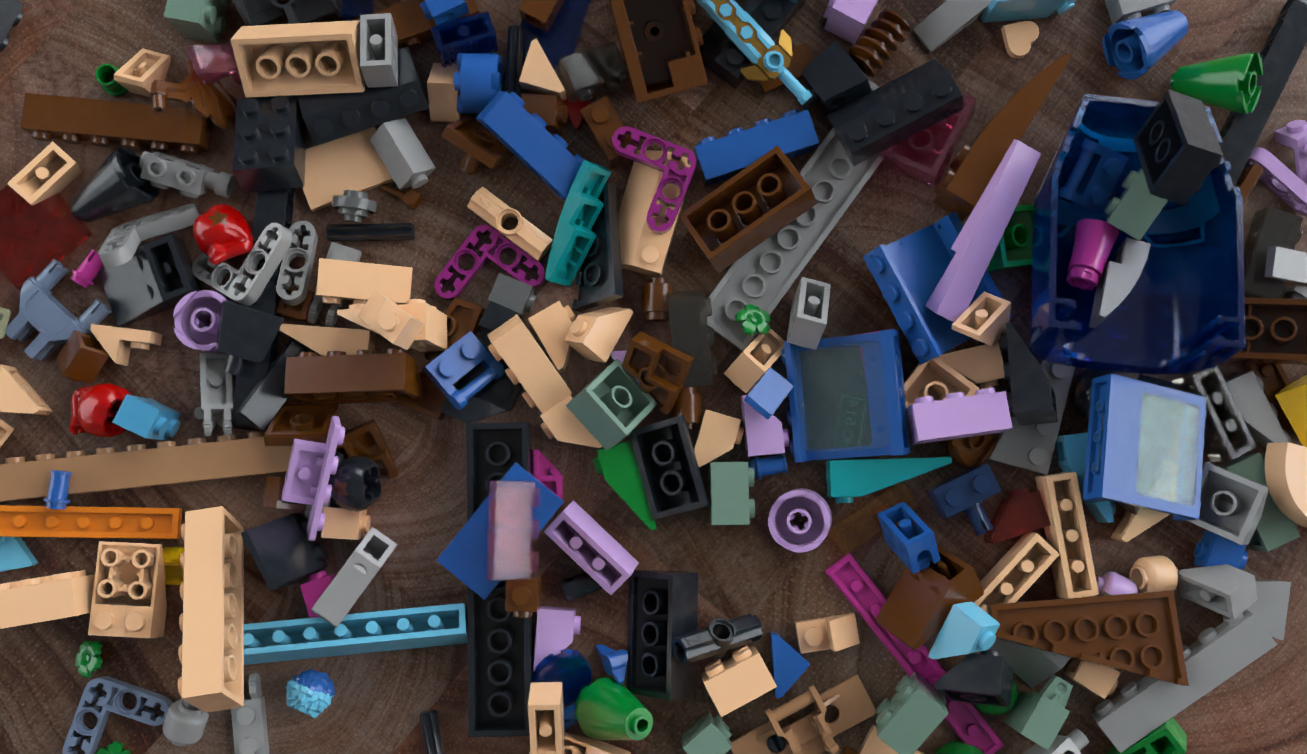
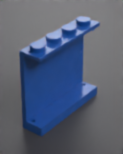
M956 211L946 215L934 224L886 246L884 244L879 245L863 256L869 271L872 273L920 365L971 339V337L952 330L954 322L936 314L925 306L956 253L951 247L963 228V224ZM987 269L969 306L983 292L1002 298Z

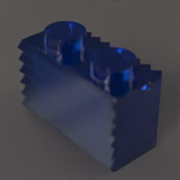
M488 11L430 27L435 49L441 66L444 68L447 65L452 66L453 63L457 65L458 53L491 54L492 51L495 53L498 51L496 31Z

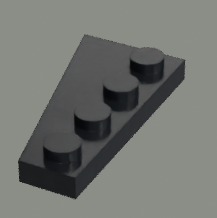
M610 181L606 182L598 197L604 203V206L591 228V231L597 236L582 263L581 272L576 274L575 285L579 286L578 299L573 300L572 310L582 312L623 297L616 183Z

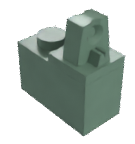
M1052 675L1039 693L1033 690L1031 695H1028L1021 691L1013 708L1006 716L1004 723L1041 747L1049 750L1070 711L1065 709L1073 686L1067 681Z

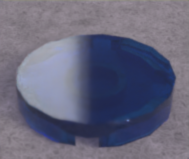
M570 649L560 650L561 653L555 656L553 653L548 655L536 666L532 674V683L562 682L563 706L577 700L581 690L586 685L589 686L592 678V669L585 656L578 651Z

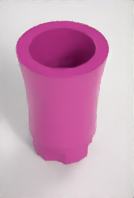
M1083 219L1077 222L1072 256L1068 266L1069 273L1066 280L1068 284L1083 290H1093L1097 286L1111 249L1119 236V230L1115 226L1097 219Z

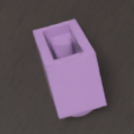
M747 395L741 396L746 457L785 453L784 447H789V435L787 429H782V422L773 415L767 420L744 401Z
M540 606L537 612L533 671L540 672L573 642L575 634L580 635L581 616H576V608Z

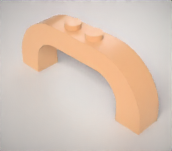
M1289 442L1267 443L1264 471L1269 493L1277 507L1287 518L1307 528V447Z

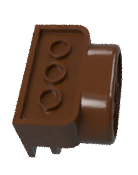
M609 0L616 33L637 103L708 84L699 46L704 45L700 27L693 25L691 17L696 15L693 0ZM652 27L658 29L656 35L650 33Z

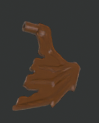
M191 60L186 63L188 75L180 83H171L163 80H154L152 82L150 98H152L153 112L158 114L165 113L166 100H176L184 104L191 100L192 109L205 119L210 116L213 124L222 130H225L230 122L234 127L235 134L237 100L222 85L220 76L195 60Z

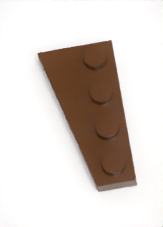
M455 297L444 313L447 315V349L470 331L476 335L486 309ZM444 351L418 353V356L415 358L425 395L424 401L393 403L442 421L445 413L440 412L446 397L422 369Z

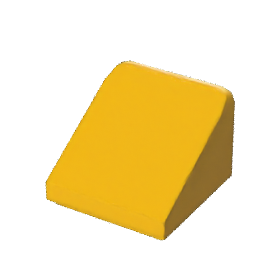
M184 547L163 548L165 585H181V583H184V571L180 563Z

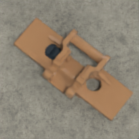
M858 674L820 694L815 686L812 685L808 687L806 693L772 711L770 708L765 710L768 722L731 741V751L733 754H821L825 751L830 752V754H836L840 751V748L833 740V737L877 714L876 709ZM812 703L814 704L815 711L780 728L778 721ZM834 705L838 712L836 719L832 722H825L826 706Z

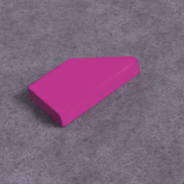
M533 449L532 475L563 500V475L539 450Z

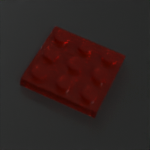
M9 185L0 191V269L18 290H21L23 283L29 277H37L53 259L62 260L92 235V232L82 220L77 219L72 214L70 206L59 193L32 206Z

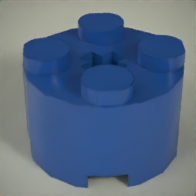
M458 53L457 68L460 72L454 73L455 91H460V96L457 97V112L480 114L497 93L501 91V80H503L502 57L499 54Z

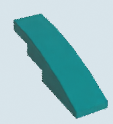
M583 160L559 217L545 275L547 281L570 287L597 236L591 231V228L604 206V203L598 197L612 173L606 167Z

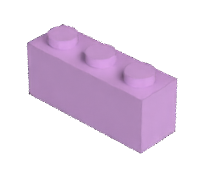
M995 388L976 390V395L965 396L964 392L950 393L945 395L946 399L934 401L933 396L914 399L915 403L907 408L913 445L1002 433L1012 429L1006 391L995 392Z
M574 500L544 531L610 595L632 575L639 564L630 553Z

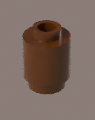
M649 278V283L643 284L642 313L645 314V320L650 322L669 321V314H672L673 285L667 283L666 278Z
M682 387L671 409L672 418L684 415L688 430H696V424L702 423L701 395L698 394V387Z

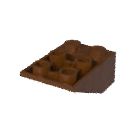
M937 545L941 561L935 564L930 561V565L927 568L914 574L907 567L875 619L876 623L913 651L941 630L953 604L971 601L974 603L984 595L974 567Z

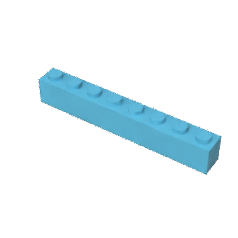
M465 603L347 614L337 628L321 617L244 624V665L468 643V608Z

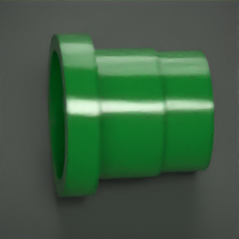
M108 63L102 64L95 72L96 80L101 84L102 89L113 97L125 95L128 90L114 79L107 83L109 76L116 73L121 67H115Z

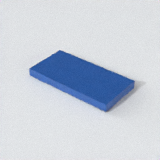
M515 462L436 561L485 600L564 503V500Z

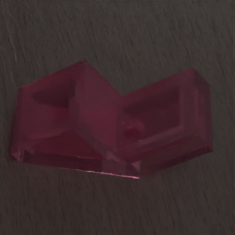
M191 45L187 47L197 76L206 84L228 76L238 85L242 84L232 45Z

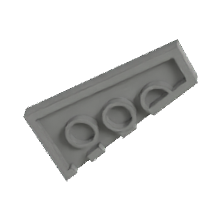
M1045 352L1039 364L1049 377L1055 391L1058 422L1020 425L1016 417L1011 416L1012 429L999 434V439L991 455L987 458L988 460L1048 475L1077 359L1052 352Z

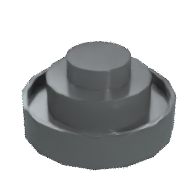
M344 190L343 196L332 197L331 207L338 209V214L344 216L343 221L361 224L362 219H368L369 214H376L377 202L369 200L368 193Z

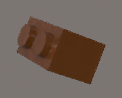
M604 96L581 109L582 121L610 169L612 170L630 160L620 156L613 149V134L618 128L624 127L608 97ZM626 135L624 139H618L621 142L622 148H626L627 145L636 147L631 142L630 135Z

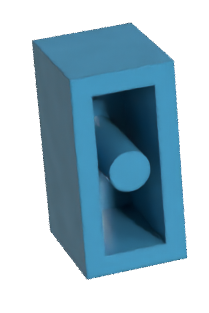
M126 394L112 423L146 439L169 441L170 437H173L180 428L181 422L179 419L182 413L151 398Z

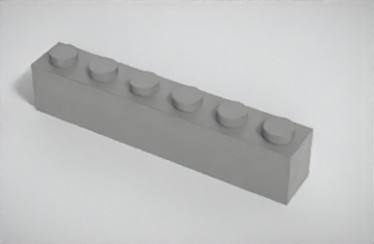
M1246 609L1235 620L1225 616L1223 623L1215 628L1205 629L1198 635L1197 641L1190 646H1183L1189 686H1180L1144 677L1138 682L1132 681L1126 684L1120 690L1121 694L1112 700L1106 699L1095 707V712L1091 714L1120 753L1278 645L1253 613Z

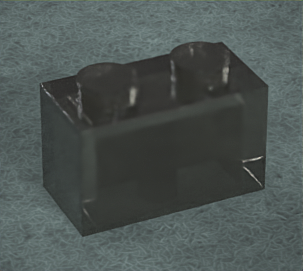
M615 42L562 57L555 69L569 102L578 99L580 102H584L593 98L596 93L606 91V93L615 92L622 87L628 75L627 68Z

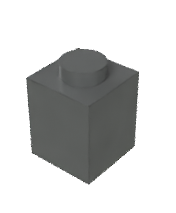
M499 273L488 302L491 300L518 312L519 316L524 318L526 312H532L537 296L534 295L535 290L533 286Z

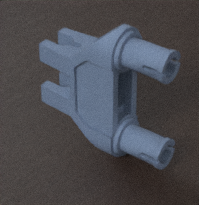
M53 259L37 277H29L23 283L20 293L19 314L7 326L5 334L12 340L17 338L23 342L37 329L40 334L24 352L34 360L38 358L43 362L61 344H66L74 330L94 336L90 330L91 324L99 325L108 314L112 313L109 307L105 308L106 304L99 299H95L94 303L78 318L52 295L51 289L70 271L66 267L63 268L65 265L56 259Z

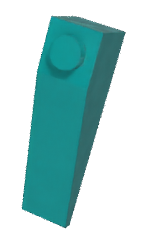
M952 457L826 461L827 497H835V503H854L853 497L870 494L951 464Z

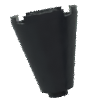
M120 147L114 150L70 198V210L77 219L92 222L152 202L159 196V188L152 186L151 181L140 178L142 172L139 166L140 157L130 149Z

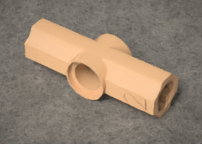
M482 186L471 197L467 208L538 262L550 250L553 239ZM509 218L518 220V225L513 230H505L503 228L504 222Z

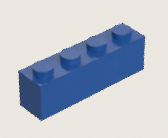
M499 91L476 119L560 199L566 201L584 159L578 154L573 156L566 149L568 147L567 142L555 133L552 136L545 129L547 124L536 113L530 115L523 108L525 102L512 91L510 93Z
M798 109L790 110L784 113L780 119L771 121L770 118L756 122L753 128L743 130L742 127L728 131L725 137L716 140L715 137H708L699 141L698 146L694 147V155L704 186L706 187L732 178L777 145L788 159L816 151L819 140L808 110L799 112Z

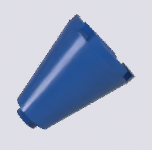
M1171 10L1116 22L1108 27L1109 31L1102 39L1105 59L1110 67L1115 65L1121 71L1117 73L1120 77L1128 80L1137 79L1147 73L1186 36L1188 20L1180 11Z

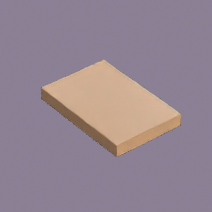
M375 126L306 149L305 185L302 188L309 207L313 212L332 205V197L343 196L344 190L366 192L394 181L369 140L377 131Z

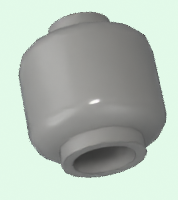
M183 699L172 703L167 711L162 726L163 734L176 746L194 744L201 739L204 733L209 713L203 712Z

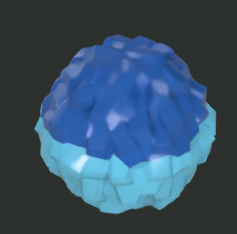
M312 668L302 671L299 675H295L287 682L286 686L287 706L312 718H317L324 709L330 706L331 699L335 696L333 681L328 677V674Z

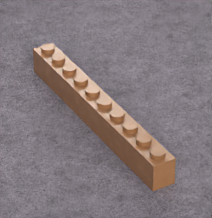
M264 431L247 433L248 439L236 440V435L217 436V442L206 443V438L187 439V445L176 446V441L157 442V448L146 449V444L127 445V451L116 452V447L98 448L94 455H86L85 450L66 452V458H55V454L35 455L36 461L25 462V457L5 458V464H0V502L47 497L51 475L50 470L72 472L68 495L286 473L292 446H265L264 435L266 432Z

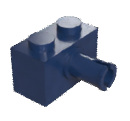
M988 463L975 465L925 490L939 517L949 518L959 512H965L976 536L986 533L985 530L990 531L994 528L981 504L984 499L1002 490Z

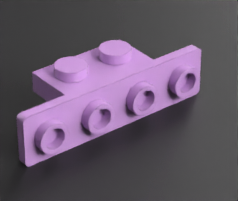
M332 415L326 443L294 439L281 497L282 501L311 505L306 528L308 540L315 541L317 531H322L324 527L325 513L321 512L323 504L329 503L332 485L328 484L330 474L335 475L338 467V456H335L337 445L342 446L344 441L345 427H341L339 416Z

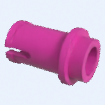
M91 249L78 269L71 271L74 273L71 279L84 288H87L89 284H94L92 280L104 266L98 252Z

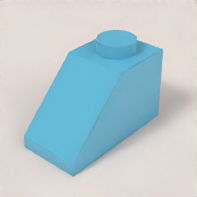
M972 601L953 604L928 657L935 660L986 651L994 644L996 640L995 634L1000 623Z

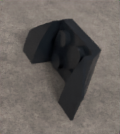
M490 300L479 324L482 329L477 339L495 359L488 349V346L492 343L487 335L515 315L519 316V314ZM503 359L499 361L505 370L509 368ZM479 363L458 380L455 389L458 391L463 389L486 370L484 366ZM505 372L499 379L494 378L467 400L468 404L461 410H457L446 398L440 412L465 423H472L501 412L511 411L523 386L520 382L514 385Z

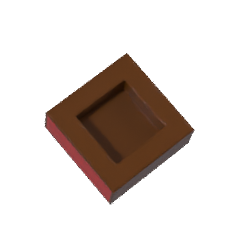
M294 286L290 290H286L288 295H291L293 291H298ZM308 290L305 300L295 306L287 305L280 299L276 313L281 316L308 322L307 315L314 300L315 292Z

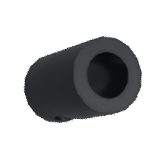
M586 572L561 581L568 602L603 589Z

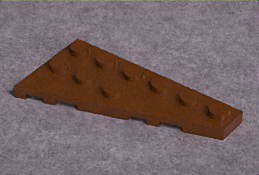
M1173 590L987 605L988 614L1000 623L995 634L997 639L1180 686H1189Z

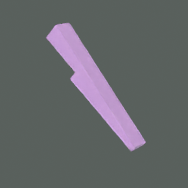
M1013 140L952 245L951 249L956 253L925 306L955 322L969 307L1041 153L1019 140Z

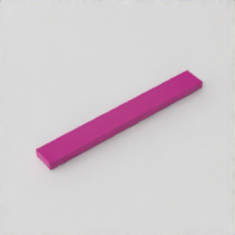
M847 552L825 570L826 574L905 672L911 676L916 671L935 686L936 681L946 674L945 670L936 659L932 660L928 657L930 652L924 644L913 651L876 623L875 619L887 599L851 554ZM945 698L948 715L944 720L961 741L978 747L984 754H995L1005 746L971 703L948 701Z

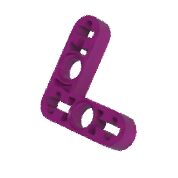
M620 127L614 132L612 137L615 152L622 157L663 172L648 210L646 221L648 228L653 233L665 234L673 227L695 172L696 157L692 151L632 127ZM626 135H630L631 142L637 145L640 144V139L644 140L641 145L640 155L635 154L637 147L633 145H627L626 148H622L621 142L618 139H624ZM651 145H658L663 150V155L658 160H650L645 154L646 149ZM668 150L673 151L671 158L680 161L682 157L688 158L687 164L691 165L690 168L684 167L683 170H678V164L669 160V166L663 165L667 160ZM667 184H675L680 189V195L675 199H668L663 195V188ZM658 201L666 206L675 207L674 210H671L669 207L667 208L665 219L669 222L667 224L662 223L660 227L655 225V219L652 218L653 215L659 216L662 205L657 204Z
M480 225L471 232L437 276L434 288L436 293L445 300L458 298L488 259L514 279L531 285L534 289L544 283L546 273L543 266L537 260L488 225ZM489 232L491 233L489 238L492 242L490 245L484 243L479 248V251L483 253L479 258L475 251L469 249L472 244L476 249L481 242L478 236L480 234L487 235ZM512 249L516 252L517 258L513 264L505 265L501 262L500 255L504 250ZM471 255L474 257L475 265L471 270L464 271L460 269L459 260L462 256ZM523 258H525L527 261L523 263L524 266L529 270H533L535 267L538 268L537 274L539 279H530L528 282L526 281L527 275L523 270L519 268L517 274L513 271L521 265ZM454 268L465 279L461 281L457 277L453 282L456 288L455 291L451 292L448 290L446 293H443L445 288L442 283L445 280L450 282L455 277L450 272Z

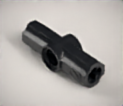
M750 613L730 620L716 618L711 621L708 627L674 637L671 643L673 656L678 663H683L684 665L707 657L720 659L724 657L728 650L760 640L763 635L762 623L757 615L753 616Z

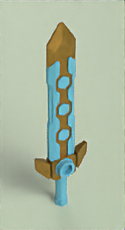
M696 0L723 29L726 36L752 64H755L754 66L740 69V72L747 80L765 83L767 80L773 81L778 77L798 98L797 100L801 105L812 96L810 91L806 90L787 70V67L790 65V58L793 56L791 37L783 29L780 31L777 45H775V42L734 0Z

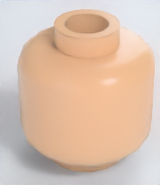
M1166 556L1142 557L1133 564L1129 578L1136 583L1137 591L1140 593L1174 591L1178 584V569Z

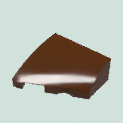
M639 332L630 340L622 365L630 375L638 379L640 387L646 394L651 392L662 405L660 408L661 412L668 415L683 387L694 358L643 332Z
M374 419L345 431L342 446L337 445L336 448L337 452L341 453L344 459L351 456H364L373 460L379 466L380 475H389V478L398 476L399 472L389 447Z

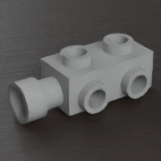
M144 151L140 158L139 166L142 169L140 178L151 181V185L157 188L169 189V187L179 189L180 194L187 197L198 198V195L200 196L213 190L216 195L229 198L235 186V175L226 172L216 173L213 168L206 167L204 164H196L177 158L174 155H167L157 151L153 153Z

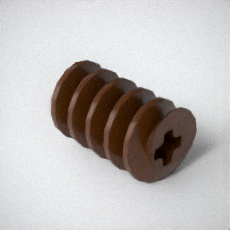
M888 9L882 10L878 18L874 19L871 23V27H868L864 31L863 36L858 38L856 45L849 49V56L865 75L874 78L876 72L872 66L877 69H881L884 66L880 58L884 60L891 58V54L887 49L896 51L898 49L896 41L903 43L906 40L902 31L910 32L909 24L896 12Z

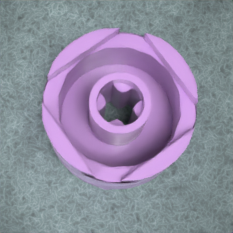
M211 290L188 293L177 303L173 313V318H175L174 331L177 338L184 345L205 353H222L216 350L222 300L236 302ZM210 317V320L212 322L211 325L207 322L208 318Z
M803 488L793 489L781 495L772 505L768 517V527L773 539L782 547L797 553L808 552L817 548L827 537L832 523L831 510L825 499L817 492ZM796 512H800L801 516H807L808 518L802 528L799 523H793V519L797 516Z

